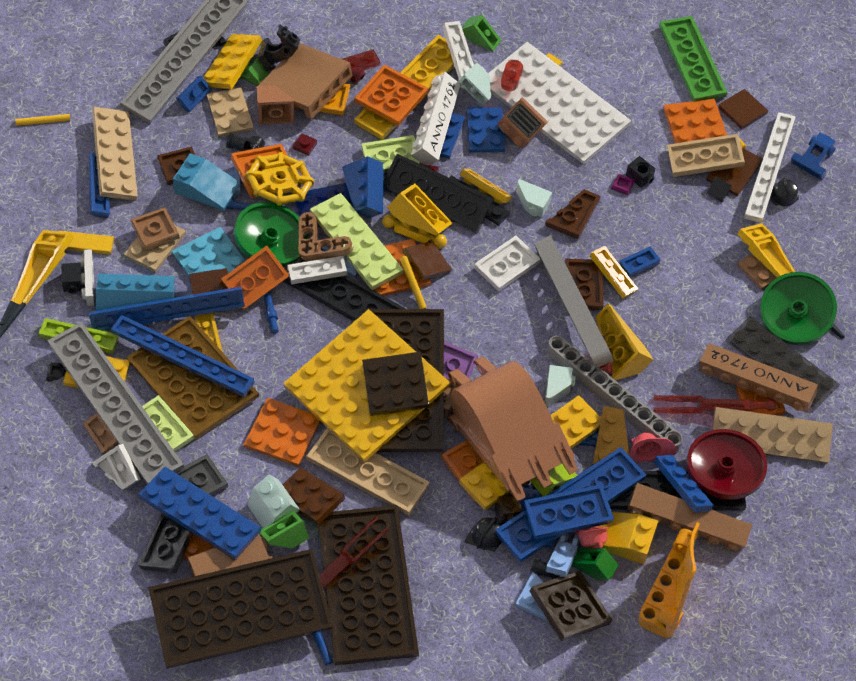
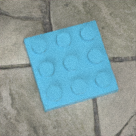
M221 227L172 250V255L188 277L190 273L227 268L228 273H230L245 262V259Z

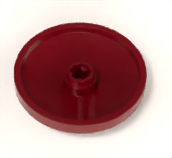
M729 429L711 430L696 438L688 451L686 464L689 476L702 491L711 496L721 499L744 498L756 492L764 482L767 473L766 455L760 445L746 434Z

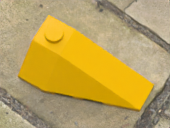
M607 304L595 316L597 327L613 357V361L605 364L614 380L639 374L653 361L646 347L610 304Z

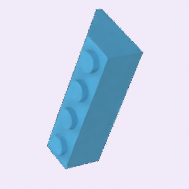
M98 273L96 311L175 298V277Z

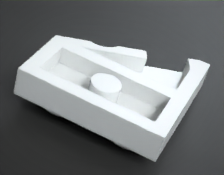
M123 444L116 446L92 462L95 467H100L106 472L105 476L113 480L122 490L141 480Z

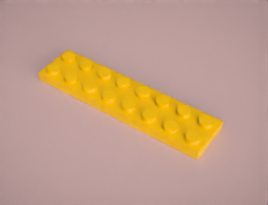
M437 35L400 73L428 87L429 93L433 78L444 72L448 74L455 67L446 39ZM366 108L354 119V124L381 140H384L397 126Z
M579 395L551 414L554 423H559L571 449L599 430L601 417ZM485 462L459 479V484L485 511L496 503L499 496L511 493L510 490L508 491Z

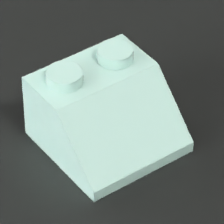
M270 474L253 488L247 506L263 528L292 511L297 513L300 510L281 482Z

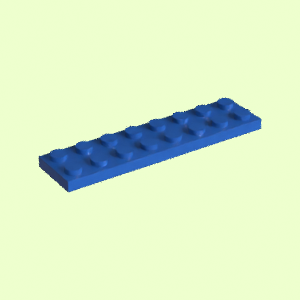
M620 447L549 495L602 484L608 503L636 486L637 483L645 480L646 474ZM525 510L495 530L498 538L519 563L563 535L559 534L535 540Z

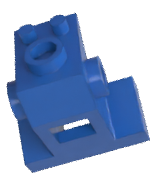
M820 132L817 136H813L808 144L810 146L803 156L796 152L793 154L791 163L823 180L826 176V169L822 168L821 164L827 156L831 157L836 149L834 147L835 140ZM814 149L822 152L820 157L812 154Z

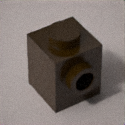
M513 495L499 496L497 498L494 509L500 525L505 524L523 512L520 501H517Z

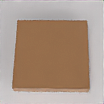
M165 207L131 219V225L145 251L180 238Z

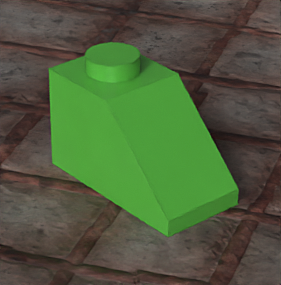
M482 14L468 18L462 26L463 33L468 41L490 51H494L502 41Z
M294 511L261 529L259 533L268 544L291 549L309 539L303 520Z

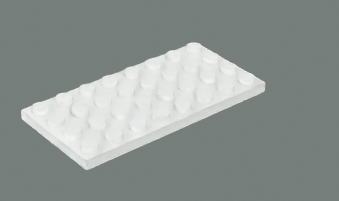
M529 42L522 45L488 73L490 77V91L493 96L510 109L523 97L548 121L540 132L582 164H585L631 125L629 118Z

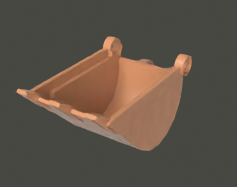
M482 356L473 361L481 376L470 380L459 369L448 373L449 380L454 387L450 393L453 414L448 416L449 424L454 426L455 432L460 431L504 487L511 491L517 501L526 497L521 484L536 477L542 487L545 488L552 484L548 470L560 464H563L569 475L578 471L574 460L575 456L559 423H554L535 383L518 362L510 361L496 368Z

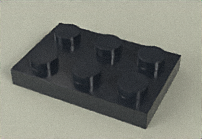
M161 513L138 566L142 570L177 573L193 533Z

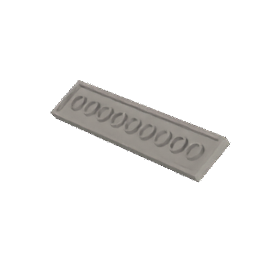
M205 0L120 102V106L151 124L248 5V0Z
M82 322L47 340L48 345L117 440V443L124 445L136 470L146 484L164 467L175 473L184 468L182 461Z

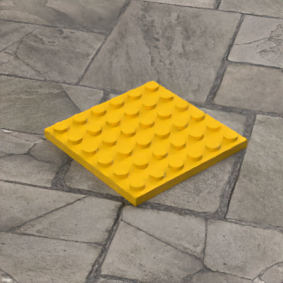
M369 309L283 383L284 387L364 462L425 409L370 416L362 360L416 351ZM422 357L430 404L450 386V382Z

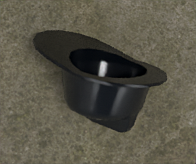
M786 178L775 183L770 196L775 206H790L799 200L797 185Z
M486 517L479 520L468 533L464 543L474 545L477 549L495 552L502 543L495 533V530L501 526L496 517Z

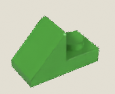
M256 59L253 64L248 63L239 78L258 86L270 72L264 69L259 59Z

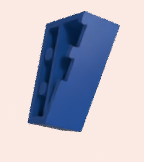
M367 156L343 166L342 169L354 210L358 214L370 218L382 214L383 162Z

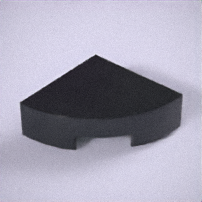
M49 362L46 381H55L63 377L62 375L67 370L62 363Z

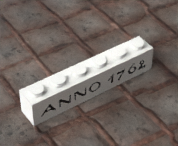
M446 72L435 76L431 82L432 87L428 93L427 103L424 106V114L420 119L421 124L416 132V140L412 145L411 156L424 165H432L439 160L460 88V83Z

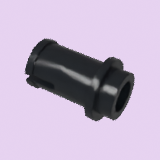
M540 558L539 560L534 559L531 571L552 579L555 577V574L546 572L547 563L542 562Z

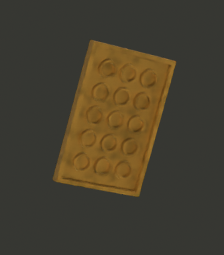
M188 316L162 333L239 371L191 316ZM139 348L127 356V360H129L132 367L194 435L195 440L259 398V393L253 386L247 395L242 397L143 348Z

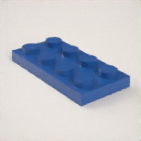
M602 484L524 500L525 511L535 540L606 525L614 521Z

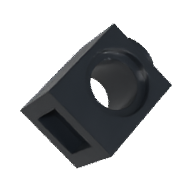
M639 156L627 165L626 176L634 179V183L642 188L644 185H650L653 182L656 168Z
M81 262L61 264L63 292L76 293L82 291Z

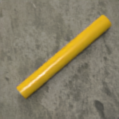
M70 114L15 119L16 126L70 121Z
M403 256L400 258L419 309H426L427 306L408 258Z

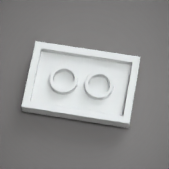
M514 236L476 262L474 269L500 292L537 266L541 258L517 236Z

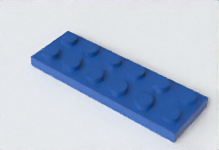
M164 467L139 493V499L234 560L241 555L261 532L260 526L167 467Z

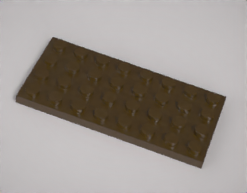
M369 309L416 352H421V356L444 376V309ZM444 392L429 404V408H425L402 430L397 432L392 439L385 445H382L377 452H443Z
M398 505L333 511L318 525L327 604L333 624L331 637L335 665L419 657Z
M313 549L148 587L166 669L333 629Z

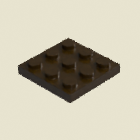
M421 352L362 360L370 416L429 408Z
M581 571L532 586L529 590L561 642L610 625L613 621Z

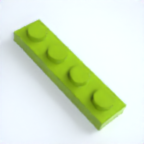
M45 318L38 333L39 338L49 340L75 325ZM85 327L103 352L114 354L119 336L110 332Z

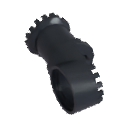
M234 133L229 134V138H227L229 141L226 143V148H235L240 150V152L246 151V149L251 150L265 146L264 140L258 136L241 138L235 136Z

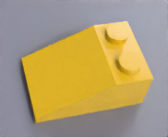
M416 184L402 191L387 206L392 216L399 221L436 236L453 224Z
M612 512L614 517L613 523L601 525V527H610L607 528V542L603 544L602 548H606L611 554L644 565L659 520L640 514Z

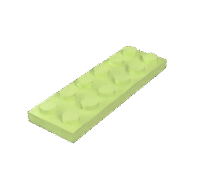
M341 193L310 209V212L315 215L317 223L329 238L347 236L351 239L354 247L353 251L344 256L371 290L403 274L404 269Z

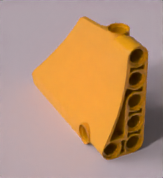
M698 522L693 532L688 529H680L638 617V623L641 627L664 638H670L675 634L684 614L682 610L696 572L693 546L700 526ZM669 566H674L677 569H671ZM661 582H665L669 586H664L661 584ZM653 599H659L661 602H655ZM644 615H649L652 619H647Z

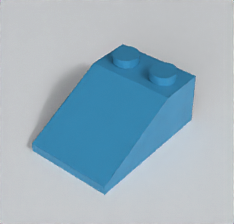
M193 154L188 155L173 178L175 194L223 211L240 185L239 181L207 159Z

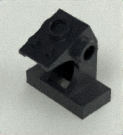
M281 24L278 26L276 34L280 38L281 43L272 44L269 38L262 40L257 58L266 71L273 69L274 64L292 57L299 47L300 39L295 33L290 32L287 26L283 27Z

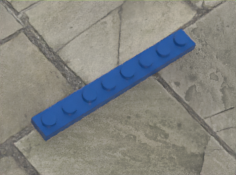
M242 287L92 311L89 312L92 329L104 331L110 330L121 315L140 324L241 308L245 307Z
M123 315L119 317L111 328L112 334L242 397L247 395L255 383L254 378Z

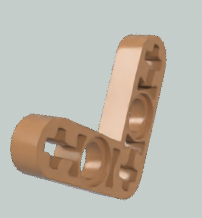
M306 212L300 216L298 250L303 260L313 261L344 256L353 251L352 241L347 236L317 240L318 223L315 215L311 212ZM306 234H313L310 239H304ZM331 246L328 251H322L323 247Z

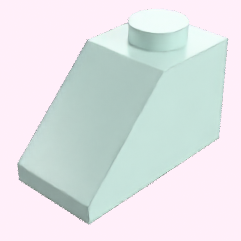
M476 63L458 82L480 105L484 106L491 98L490 77L486 70Z
M519 179L516 192L525 211L531 216L542 218L551 203L552 192Z
M549 366L545 399L546 407H550L568 395L570 388L575 386L576 376L572 375L573 368Z

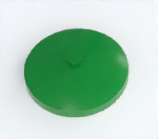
M261 202L246 207L236 220L234 226L236 244L248 258L265 246H268L283 267L294 264L300 257L298 250L300 217L287 207L277 206L276 203ZM308 234L304 236V239H308Z
M790 272L777 277L767 286L761 298L760 313L764 326L774 337L788 344L805 345L821 339L830 331L836 319L837 301L830 286L818 276L806 272Z

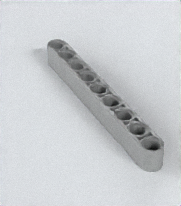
M551 235L535 242L534 246L595 368L613 361L610 350Z
M561 336L550 338L547 354L551 359L562 367L573 368L572 375L576 376L580 383L608 406L622 409L625 420L641 433H651L656 438L669 439L676 445L675 454L679 452L683 438L677 430L601 368H595L590 359Z

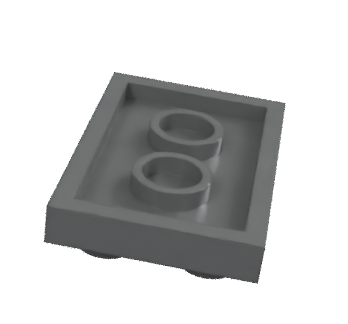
M208 454L185 465L183 469L176 472V474L211 496L228 488L227 481Z

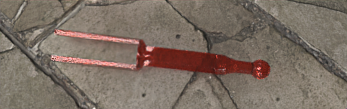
M654 395L655 401L700 403V407H654L655 413L702 414L704 411H715V407L740 411H751L754 409L773 411L777 406L774 400L757 402L750 399H704L701 395Z
M377 516L360 530L340 550V555L319 574L323 588L348 564H354L389 531V528L386 527L354 559L345 551L379 519Z

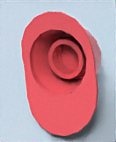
M642 433L631 440L632 447L629 455L636 463L654 461L656 456H674L676 445L669 439L656 438L651 433Z
M596 526L573 531V533H577L583 547L602 548L603 544L607 542V528L610 527Z

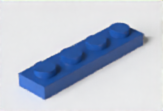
M90 153V215L108 218L110 214L109 197L100 196L96 153Z
M673 455L656 456L654 460L655 465L694 513L711 511L713 504Z

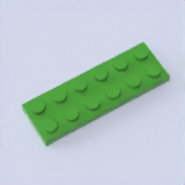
M688 16L661 21L659 27L692 101L726 97L727 90L693 17Z

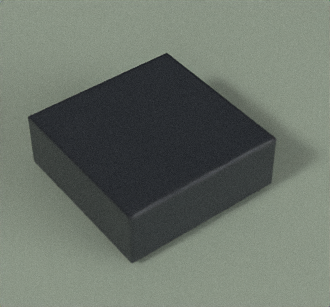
M716 177L707 193L723 202L732 185Z

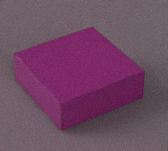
M618 174L611 189L628 195L635 180Z

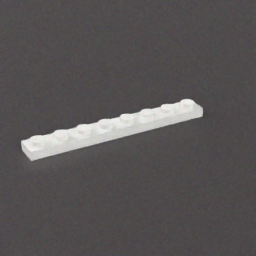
M778 112L744 219L759 223L763 221L792 131L795 116Z

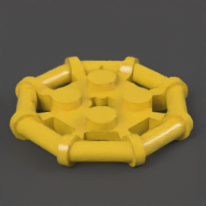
M283 152L255 157V162L249 171L245 173L246 179L249 180L254 190V195L272 201L277 206L295 201H304L310 187L314 185V179L305 167L306 163L286 156ZM259 167L264 168V170L258 171ZM256 179H261L263 184L259 186ZM298 183L303 184L301 190L297 187ZM285 193H293L292 195L282 196Z

